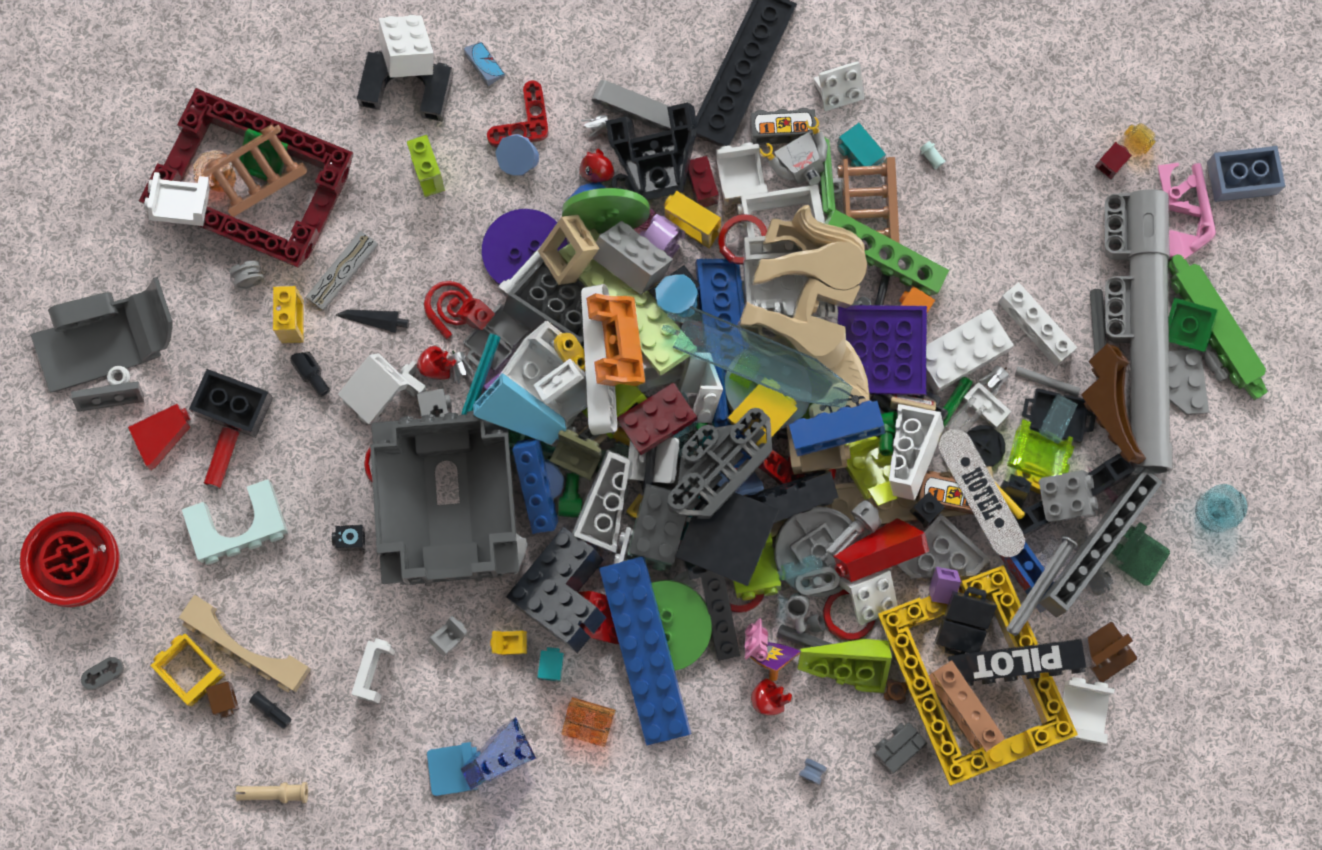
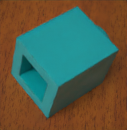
M547 647L546 651L541 650L537 676L539 680L561 682L564 653H560L559 648Z

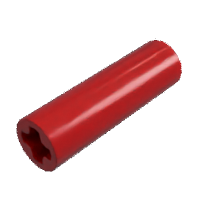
M222 427L203 482L204 484H212L221 489L239 436L238 431Z

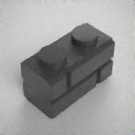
M901 722L891 731L894 735L889 740H886L884 737L874 746L877 749L873 753L874 756L891 775L928 744L911 723L903 725Z

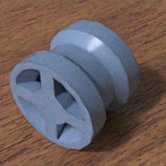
M806 758L804 762L805 768L800 771L799 776L820 785V777L822 773L826 772L827 767Z

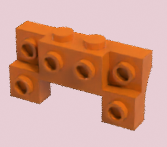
M597 293L587 297L589 319L602 322L607 357L594 362L597 384L638 386L645 383L634 297L607 296Z

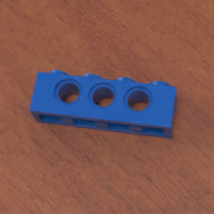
M532 438L517 441L513 447V454L532 534L554 531L559 521L540 440Z

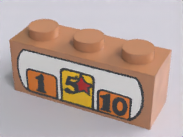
M928 471L925 474L918 491L916 503L930 492L944 506V509L975 515L954 476L949 478L941 477L940 473Z

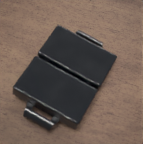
M1038 388L1035 389L1033 398L1025 399L1022 417L1029 419L1028 432L1053 437L1055 434V438L1076 443L1082 442L1084 432H1093L1096 415L1088 411L1084 405L1086 401L1082 398L1069 395L1062 397L1060 393ZM1029 402L1032 403L1030 415L1027 414ZM1087 415L1091 416L1089 428L1085 427Z
M969 586L964 594L952 592L944 614L945 617L942 619L935 638L936 645L945 647V653L957 655L981 651L987 635L986 629H989L997 608L995 602L986 600L985 590ZM969 592H970V593H973V594L981 595L982 597H981V598H978V597L970 596V595H969Z

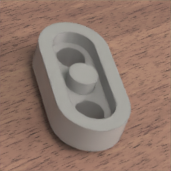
M823 567L799 573L794 580V585L801 594L810 595L835 589L840 582V576L834 568ZM826 574L831 575V580L829 582L824 581V576ZM803 579L809 580L808 586H802Z

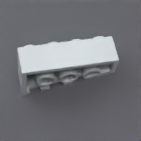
M898 404V418L896 420V435L893 444L894 452L889 482L893 496L915 500L944 430L941 412Z
M610 450L606 451L572 532L578 538L615 553L630 460L627 457Z

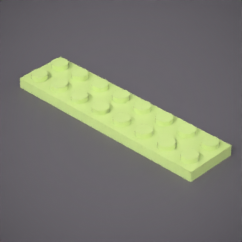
M592 229L589 233L596 242L600 234L595 229ZM571 243L558 251L567 265L576 253ZM594 259L590 261L579 276V280L585 287L605 284L608 288L609 296L634 297L641 353L660 376L697 352L695 345L671 317L657 306L656 300L648 291L642 295L597 261Z

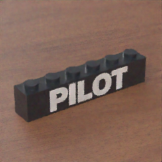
M1088 638L948 656L949 662L953 661L969 686H973L974 681L981 680L982 685L996 683L997 678H1004V682L1016 681L1018 676L1026 675V679L1040 678V673L1047 672L1049 676L1063 675V670H1071L1072 674L1086 672L1085 668L1092 666Z

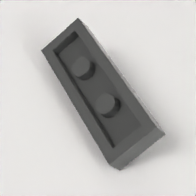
M139 381L71 391V399L77 412L144 402V393Z

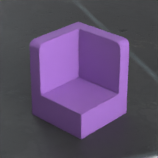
M941 567L935 568L929 587L932 601L948 604L952 592H958L961 580L957 570Z

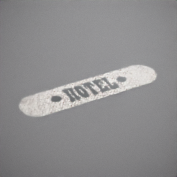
M958 429L945 432L939 440V451L993 549L1004 557H1012L1019 554L1025 545L1024 534L967 433Z

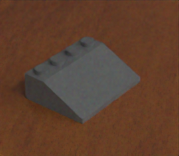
M541 258L508 294L503 311L533 331L542 323L548 321L560 332L573 334L584 349L581 291L586 287L579 279L575 283L558 285Z

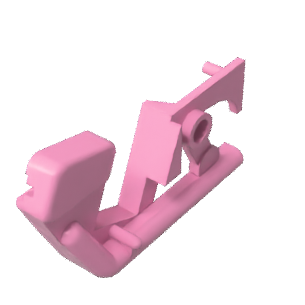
M1179 163L1157 166L1162 191L1169 195V210L1199 217L1196 236L1169 230L1170 258L1168 260L1177 254L1182 255L1184 259L1188 258L1209 243L1216 234L1201 163L1192 165L1193 175H1190L1179 186L1172 188L1170 184L1171 172L1179 166ZM1196 187L1200 207L1190 205L1189 201L1182 202L1177 200L1186 191Z

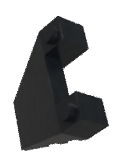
M688 102L667 107L671 130L636 138L632 119L625 116L605 121L611 147L617 154L618 160L625 169L635 192L646 200L674 195L676 191L683 193L698 129L695 108Z

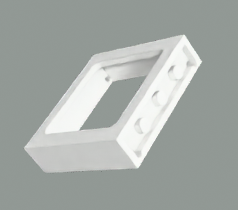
M818 184L741 196L740 204H737L738 215H751L754 211L806 203L810 206L812 216L817 221L825 223ZM743 221L744 224L741 225L742 237H755L753 223Z

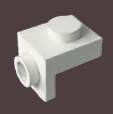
M412 361L401 369L400 374L410 383L405 390L415 397L419 393L427 392L424 384L412 376L418 369L417 363Z

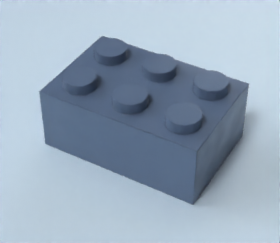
M1278 146L1214 153L1207 161L1214 202L1278 195L1286 187Z

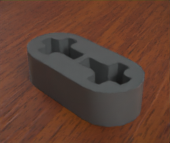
M116 657L106 658L86 670L81 676V683L89 690L99 689L122 675L124 664ZM110 662H112L113 664L118 663V666L116 667L117 672L113 673L109 671L107 673H104L105 670L110 668ZM90 674H92L93 676L101 674V676L95 680V685L87 683V681L90 679Z

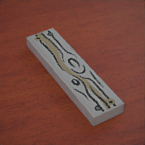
M360 231L307 294L306 299L324 311L376 249L378 243Z

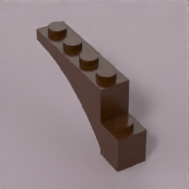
M1107 343L1088 361L1093 367L1091 369L1093 374L1099 379L1086 389L1081 396L1086 401L1084 402L1086 408L1097 416V423L1109 433L1108 438L1121 449V456L1127 462L1140 464L1146 457L1133 436L1125 406L1126 367L1130 363L1118 347Z

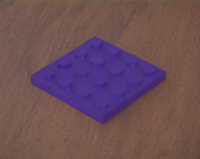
M851 305L846 309L838 306L837 324L845 326L846 340L852 345L861 360L868 380L869 394L926 395L927 306Z

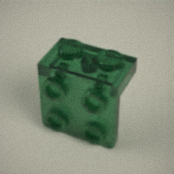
M1139 522L1134 526L1131 525L1124 534L1126 538L1122 544L1118 543L1111 553L1114 556L1110 563L1142 585L1148 586L1170 555V550L1145 533L1147 526Z

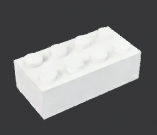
M991 309L927 344L926 380L935 394L961 380L962 377L968 376L1008 353L1014 346Z

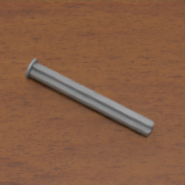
M1062 537V544L1007 626V631L1012 635L1016 636L1019 634L1073 549L1078 548V544L1071 538Z

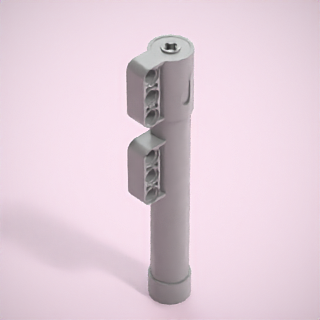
M1153 189L1111 194L1105 200V253L1112 260L1130 261V276H1115L1109 278L1106 282V337L1112 343H1130L1131 430L1139 448L1146 457L1140 464L1130 462L1135 470L1134 473H1139L1145 468L1153 474L1167 473L1173 470V445L1170 443L1169 195L1164 191ZM1117 203L1120 205V208L1113 210L1109 205ZM1111 224H1118L1120 228L1112 230L1109 226ZM1112 244H1117L1121 248L1118 251H1112L1109 247ZM1117 285L1121 290L1114 293L1109 288ZM1113 306H1118L1121 308V312L1114 314L1109 309ZM1118 327L1122 331L1120 334L1114 335L1110 332V329Z

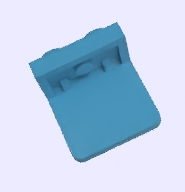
M466 742L457 746L430 749L427 752L431 792L433 795L439 796L478 790V784H481L480 770H476L475 761H478L477 747H473V743Z

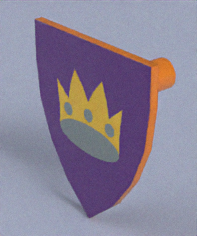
M768 642L766 646L768 657L764 661H758L752 655L750 658L757 664L769 669V679L776 681L778 680V671L798 656L800 651L783 644Z

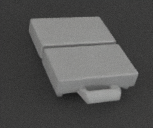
M501 303L493 310L495 315L483 330L475 329L463 341L464 345L470 349L467 358L478 366L479 362L472 354L475 353L481 359L489 334L492 333L500 336V341L490 366L495 372L513 354L512 350L516 351L523 340L532 333L529 327L504 312V306Z

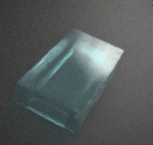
M1058 394L1049 409L1039 434L1056 443L1061 442L1078 404Z

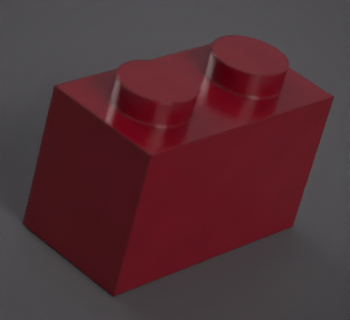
M707 155L691 159L687 175L695 202L702 207L718 204L719 194Z

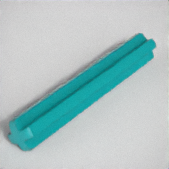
M489 334L461 415H467V412L473 411V404L480 397L500 341V336Z

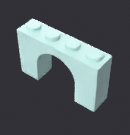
M268 479L247 486L254 508V520L249 530L240 536L229 538L219 535L214 527L208 505L204 502L182 509L198 561L201 563L205 562L206 565L219 561L218 557L226 554L227 557H232L240 554V550L243 548L255 549L262 546L261 542L270 539L271 542L284 538L283 534L288 533L273 485Z

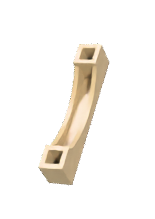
M196 595L191 598L179 616L184 621L182 626L192 632L196 629L203 633L201 638L212 645L215 641L222 645L220 650L232 656L235 653L240 656V663L248 668L254 665L260 669L259 675L269 681L271 678L279 681L277 686L288 693L290 690L297 692L311 668L290 655L287 659L269 658L245 649L223 629L215 614L217 608Z

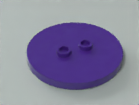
M534 209L512 210L498 217L487 229L482 242V259L489 276L498 285L503 281L510 280L543 244L557 224V221L548 214ZM566 237L558 247V251L568 245Z

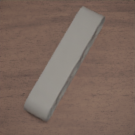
M600 80L591 99L595 105L601 104L605 109L615 113L618 111L623 113V116L635 121L637 119L643 121L642 124L654 129L656 127L660 128L662 132L671 130L667 110L668 105L609 81Z

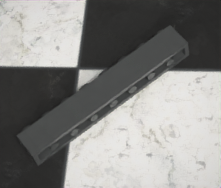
M1147 468L1131 479L1040 600V605L1056 618L1069 610L1163 482Z

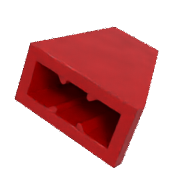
M175 404L128 427L146 467L150 470L158 466L191 428L188 422L191 420V417L186 408L182 409L178 404Z

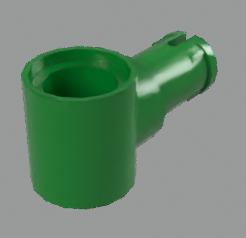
M896 411L881 414L885 434L878 435V437H880L879 453L883 456L893 454V437H895L896 420L898 418Z
M574 473L566 474L565 492L559 498V517L579 518L581 513L582 498L578 494L579 476Z

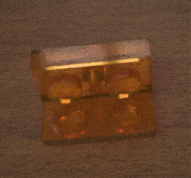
M572 697L567 708L561 734L605 747L616 710Z

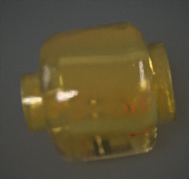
M1139 123L1136 126L1131 124L1124 132L1126 136L1124 145L1137 155L1146 154L1156 143L1155 132L1144 123Z

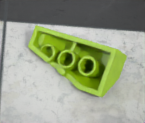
M862 639L800 649L797 668L800 671L821 678L829 677L835 679L836 683L841 685L844 683L852 685L861 692L884 693L892 659L889 641Z

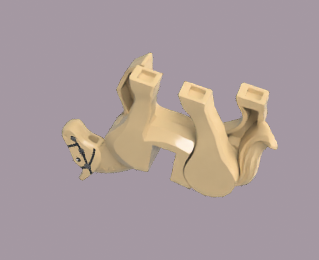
M809 205L801 207L794 215L792 221L772 218L763 245L789 241L794 243L801 251L775 259L759 260L751 285L766 283L786 275H801L808 278L798 295L792 318L777 312L767 311L762 307L746 302L740 321L737 324L743 340L767 357L793 354L808 370L816 372L831 383L825 396L809 407L810 418H814L820 413L826 412L829 414L837 412L842 407L852 408L859 406L862 402L870 401L866 373L854 348L846 340L845 326L811 316L813 313H816L819 300L845 309L853 304L860 289L859 283L862 282L867 270L864 243L849 230L817 221L812 216ZM762 327L775 333L776 336L772 338L765 336L762 333Z

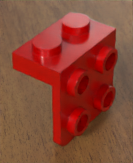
M594 591L578 592V594L594 604L607 617L594 634L583 623L579 626L592 639L619 644L607 596Z

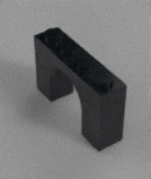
M381 51L367 53L357 95V101L361 107L380 110L385 88L395 78L389 76ZM437 63L433 64L432 75H418L415 77L419 78L425 85L420 107L421 117L443 122L453 79V71L449 65Z

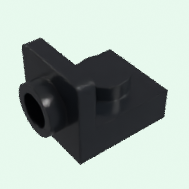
M928 492L910 512L926 527L944 509V506Z

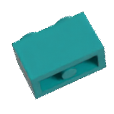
M859 122L842 134L837 142L839 152L844 157L847 155L852 161V167L878 166L884 161L886 153Z

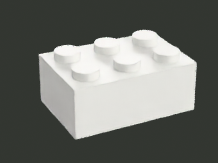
M409 15L405 17L389 16L379 18V43L389 76L432 75L434 53L422 16Z

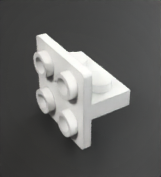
M858 61L821 72L819 76L813 78L814 85L822 96L825 111L864 99L861 66Z

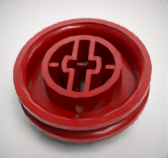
M61 512L40 521L27 535L20 552V570L28 588L40 599L53 605L67 608L90 604L104 595L113 584L120 564L118 544L110 530L93 517L79 512ZM101 545H105L106 550L104 552L100 548Z

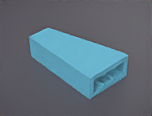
M503 373L473 404V412L476 417L551 445L556 439L559 440L558 433L560 430L566 431L565 418Z

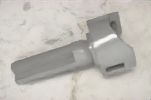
M866 500L862 501L851 511L855 521L827 549V552L832 557L846 549L864 529L874 533L881 525L882 520L879 518L878 510Z

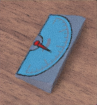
M482 42L464 48V54L487 86L505 76L503 70Z

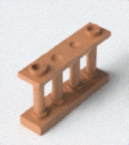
M269 125L261 131L262 135L219 161L215 158L205 164L206 169H204L203 175L206 177L213 173L231 200L229 202L231 205L227 211L232 217H235L307 173L304 163L297 164L293 162L276 136L281 130L279 125L275 127ZM266 140L270 141L286 166V172L281 175L275 174L257 147ZM249 150L268 178V183L261 187L259 184L256 185L239 159V156ZM229 162L233 164L249 188V194L243 198L236 194L220 170L221 167Z
M886 157L883 161L884 163L880 166L848 167V159H843L841 165H838L837 168L838 178L842 179L843 214L853 219L883 217L884 220H887V228L877 230V232L900 243L895 157ZM881 174V177L884 176L885 185H882V187L849 189V176ZM882 196L886 201V206L883 209L850 210V197Z
M952 660L929 675L938 698L974 751L983 747L985 752H987L1005 739Z

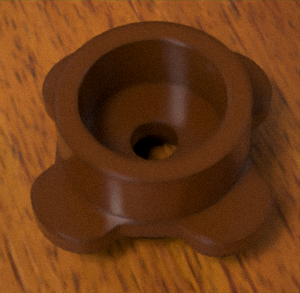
M889 679L886 682L887 690L883 695L884 699L903 704L906 701V690H908L906 682L900 683Z

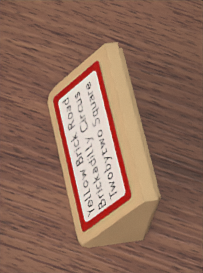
M892 395L890 408L898 410V404L931 411L936 409V402L907 395Z

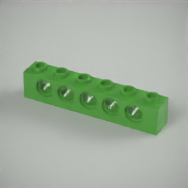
M836 209L829 213L824 224L849 230L867 242L868 249L865 250V258L868 266L875 265L881 269L880 272L887 276L894 275L900 279V283L906 286L912 285L928 296L939 293L949 272L947 268ZM880 250L886 252V260L881 259L879 255ZM899 260L905 262V270L900 269L898 265ZM918 270L923 271V273H924V279H923V280H921V279L918 278V276H917Z

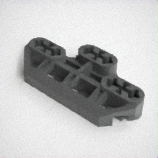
M752 408L735 425L718 428L712 425L702 426L683 446L678 485L668 495V510L678 517L698 516L697 519H710L771 454L770 417L763 410ZM751 419H759V423L754 422L751 428L745 432L743 439H736V435L740 436L744 432V429H747L750 426ZM765 428L767 443H761L759 446H757L756 443L765 434V432L763 431V429ZM709 435L712 436L711 440H710V439H707V440L703 443V446H700V447L697 449V451H696V457H695L694 455H692V456H690V457L688 456V451H689L690 453L694 452L695 449L697 448V445L699 446V445L703 442V437H704V436H705V437H708ZM744 451L751 457V460L747 458L736 470L734 466L744 457V454L741 453ZM722 473L725 477H727L730 480V482L728 483L727 481H725L721 485V487L716 492H714L712 489L722 480L723 477L720 476V474ZM690 483H698L697 488L693 487L689 494L683 497L682 504H673L674 499L678 501L682 497L683 492L685 494L688 491ZM699 496L708 503V505L703 504L699 510H693L701 502L698 498Z

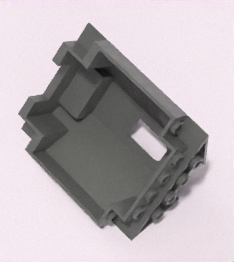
M473 411L467 412V415L446 413L444 417H436L429 414L423 415L421 419L405 416L399 418L400 420L371 423L373 444H370L376 546L377 554L380 556L381 584L400 583V585H416L425 583V586H432V583L468 579H475L479 582L483 581L482 578H495L503 576L505 573L519 572L508 428L480 419L474 415ZM443 461H450L457 467L460 503L437 505L435 469Z

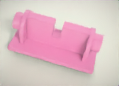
M761 618L754 624L751 623L745 630L744 647L746 660L751 655L758 661H764L768 657L766 647L768 645V631L762 627Z

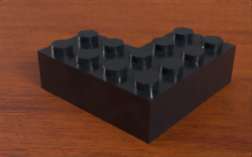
M563 527L507 594L506 598L520 611L578 654L591 638L579 625L583 623L594 634L607 618L594 604L578 594V591L604 559L593 547Z

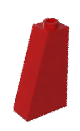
M896 518L874 533L869 534L834 555L835 571L840 577L853 582L929 552V548L923 531Z

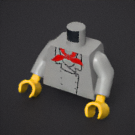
M814 117L817 122L815 127H810L808 120H806V126L812 130V135L808 132L774 152L776 156L772 154L773 147L769 143H766V146L770 149L768 154H765L760 148V155L769 159L768 163L778 176L787 180L794 179L797 184L807 180L813 186L820 182L821 177L819 173L825 169L823 162L827 158L828 146L822 131L818 129L819 120Z

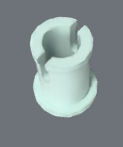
M929 141L920 148V154L925 155L935 170L946 161L935 149V144Z

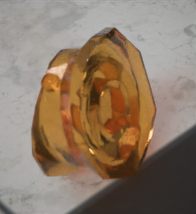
M221 150L202 153L193 164L195 182L198 183L199 176L205 177L203 175V171L206 169L205 164L215 158L219 161L227 156V154ZM229 162L221 167L220 170L230 185L234 187L236 174L233 164ZM213 173L206 176L209 179L210 190L225 192Z

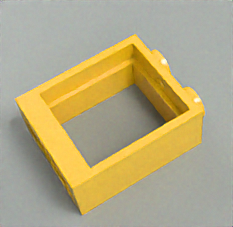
M676 191L664 203L665 217L683 229L687 236L710 249L719 236L721 218Z
M296 286L273 287V331L281 343H304V300ZM278 306L281 307V310L279 311L276 310Z
M180 634L171 641L170 644L172 646L159 652L154 657V662L150 666L186 705L192 707L207 693L206 688L216 685L226 674L189 635ZM187 645L212 669L188 692L164 669Z

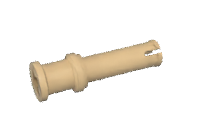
M283 782L280 786L236 787V792H245V794H236V801L280 800L282 803H287L288 801L307 803L308 801L307 782H303L300 785H289L287 782Z

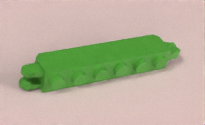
M1174 255L1168 261V269H1170L1169 271L1173 276L1170 279L1173 291L1176 294L1179 293L1185 301L1218 309L1209 340L1211 349H1215L1218 358L1223 367H1226L1229 371L1230 380L1235 386L1238 385L1240 389L1244 388L1254 400L1262 397L1268 392L1261 378L1266 372L1262 361L1201 266L1197 264L1189 266L1182 255Z

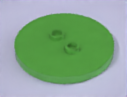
M601 188L584 191L569 198L562 206V217L578 215L588 231L595 229L599 234H603L621 221L631 226L632 229L641 226L649 218L650 208L648 201L636 192L617 188Z
M672 580L651 582L674 670L683 669L694 663L704 653L710 641L712 622L706 602L697 591L684 583Z

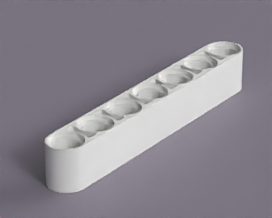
M605 284L586 287L581 291L588 423L592 435L611 433L617 430L615 386L597 384L594 362L607 358L603 325L601 321L589 319L586 300L587 297L595 293L609 296V291Z

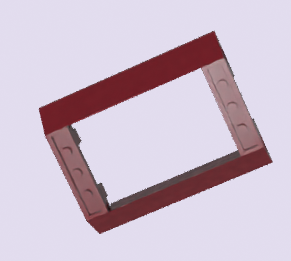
M195 88L177 124L181 132L164 165L157 163L149 180H153L154 173L157 172L160 174L161 180L182 182L210 124L243 137L248 129L261 133L269 125L273 127L279 125L281 130L276 136L281 142L288 144L287 153L289 156L323 169V171L320 170L315 180L317 190L302 221H295L289 241L208 206L203 226L198 227L299 268L310 257L348 179L354 153ZM149 181L138 200L142 204H145V199L150 196V193H148Z

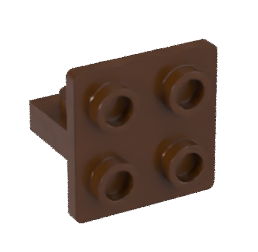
M1109 622L1087 637L1092 661L1090 669L1101 683L1137 660V656L1128 645L1133 642V639L1129 634L1122 636L1113 622Z

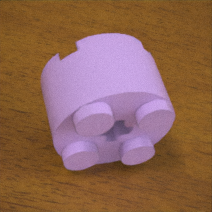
M656 214L652 218L649 228L646 231L643 230L640 235L647 238L650 243L663 250L672 258L680 248V245L677 244L679 239L684 240L685 231L666 217Z

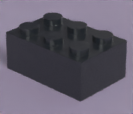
M206 369L189 410L195 416L256 438L273 397L266 390Z

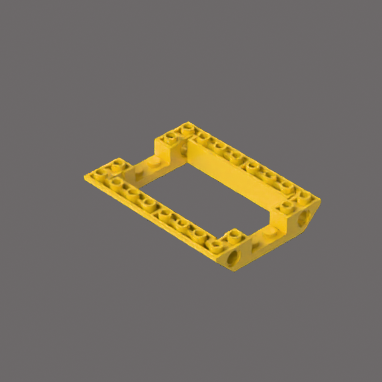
M1004 565L961 582L958 590L959 593L964 594L969 586L985 590L986 599L996 603L997 608L994 614L1009 648L1038 644L1028 620L1018 635H1012L1007 631V626L1021 607V604ZM969 592V595H970V596H974V597H978V598H981V597H982L981 595H977V594H973V593H970V592ZM928 596L923 599H914L878 613V617L949 786L1009 764L1078 735L1053 677L1049 676L1048 672L1040 673V678L1026 679V675H1022L1043 725L1035 726L1020 734L1004 739L987 752L982 747L962 756L909 630L944 616L948 604L934 602Z

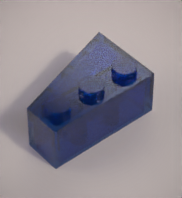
M515 717L502 725L487 740L486 744L461 768L471 790L515 771L536 759L517 718Z

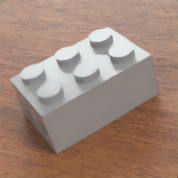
M622 221L598 237L596 244L600 249L593 257L595 261L641 295L663 279L673 260L663 250L658 249L647 238L638 234L631 226Z

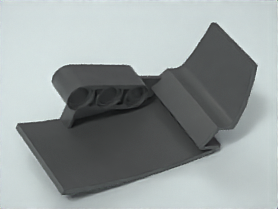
M154 277L145 291L133 294L125 299L114 301L112 293L105 292L54 305L48 309L54 328L30 334L49 392L52 393L107 376L109 370L115 366H122L127 369L159 358L161 356L160 351L167 349L171 341L173 320L159 279Z

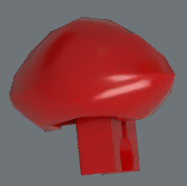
M596 149V153L588 152L583 157L579 167L581 177L595 183L609 181L615 174L612 162L604 156L600 149Z
M433 345L420 354L417 360V368L420 374L429 379L445 380L450 378V368L455 365L456 360H447L448 352H443L440 347Z
M764 678L752 691L751 704L759 714L764 716L777 715L785 711L784 705L791 702L792 694L783 695L784 688L782 686L777 687L771 679Z

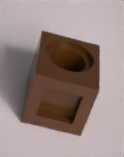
M226 681L206 688L213 715H220L221 719L233 716L234 711L239 709L231 682Z

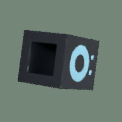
M363 525L335 526V532H332L331 536L332 546H335L338 551L365 550V527Z

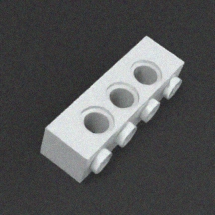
M1019 282L1002 295L998 301L1002 308L1055 367L1077 349V346Z

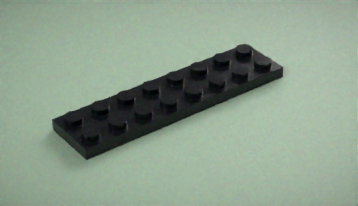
M752 0L696 115L698 125L697 137L720 147L731 145L797 8V3L790 0Z

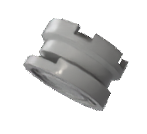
M246 261L243 265L237 264L230 269L231 271L229 272L231 277L234 278L233 285L235 289L244 290L259 285L264 281L263 274L259 272L261 268L258 261Z

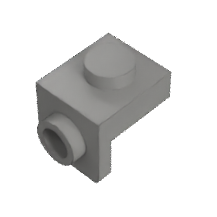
M451 616L446 624L429 638L428 642L444 657L464 639L467 630L461 621Z

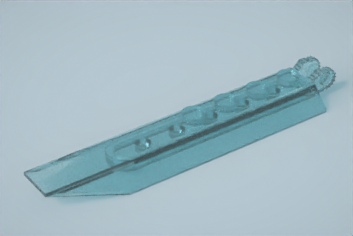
M690 306L686 318L671 312L667 315L669 319L683 323L680 331L668 325H663L661 329L678 336L673 348L798 401L839 408L845 407L853 387L816 358Z

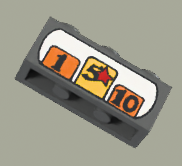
M800 108L789 111L787 109H779L770 112L765 110L751 112V143L759 145L766 143L784 144L791 143L808 132L812 135V130L806 126V120H808L810 127L816 126L814 118L816 117L815 109Z

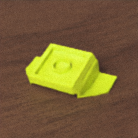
M874 436L845 444V446L849 445L851 459H847L848 467L845 468L864 499L872 497L877 506H880L898 497L893 496L889 482L892 457L891 455L883 456L879 453L880 438Z

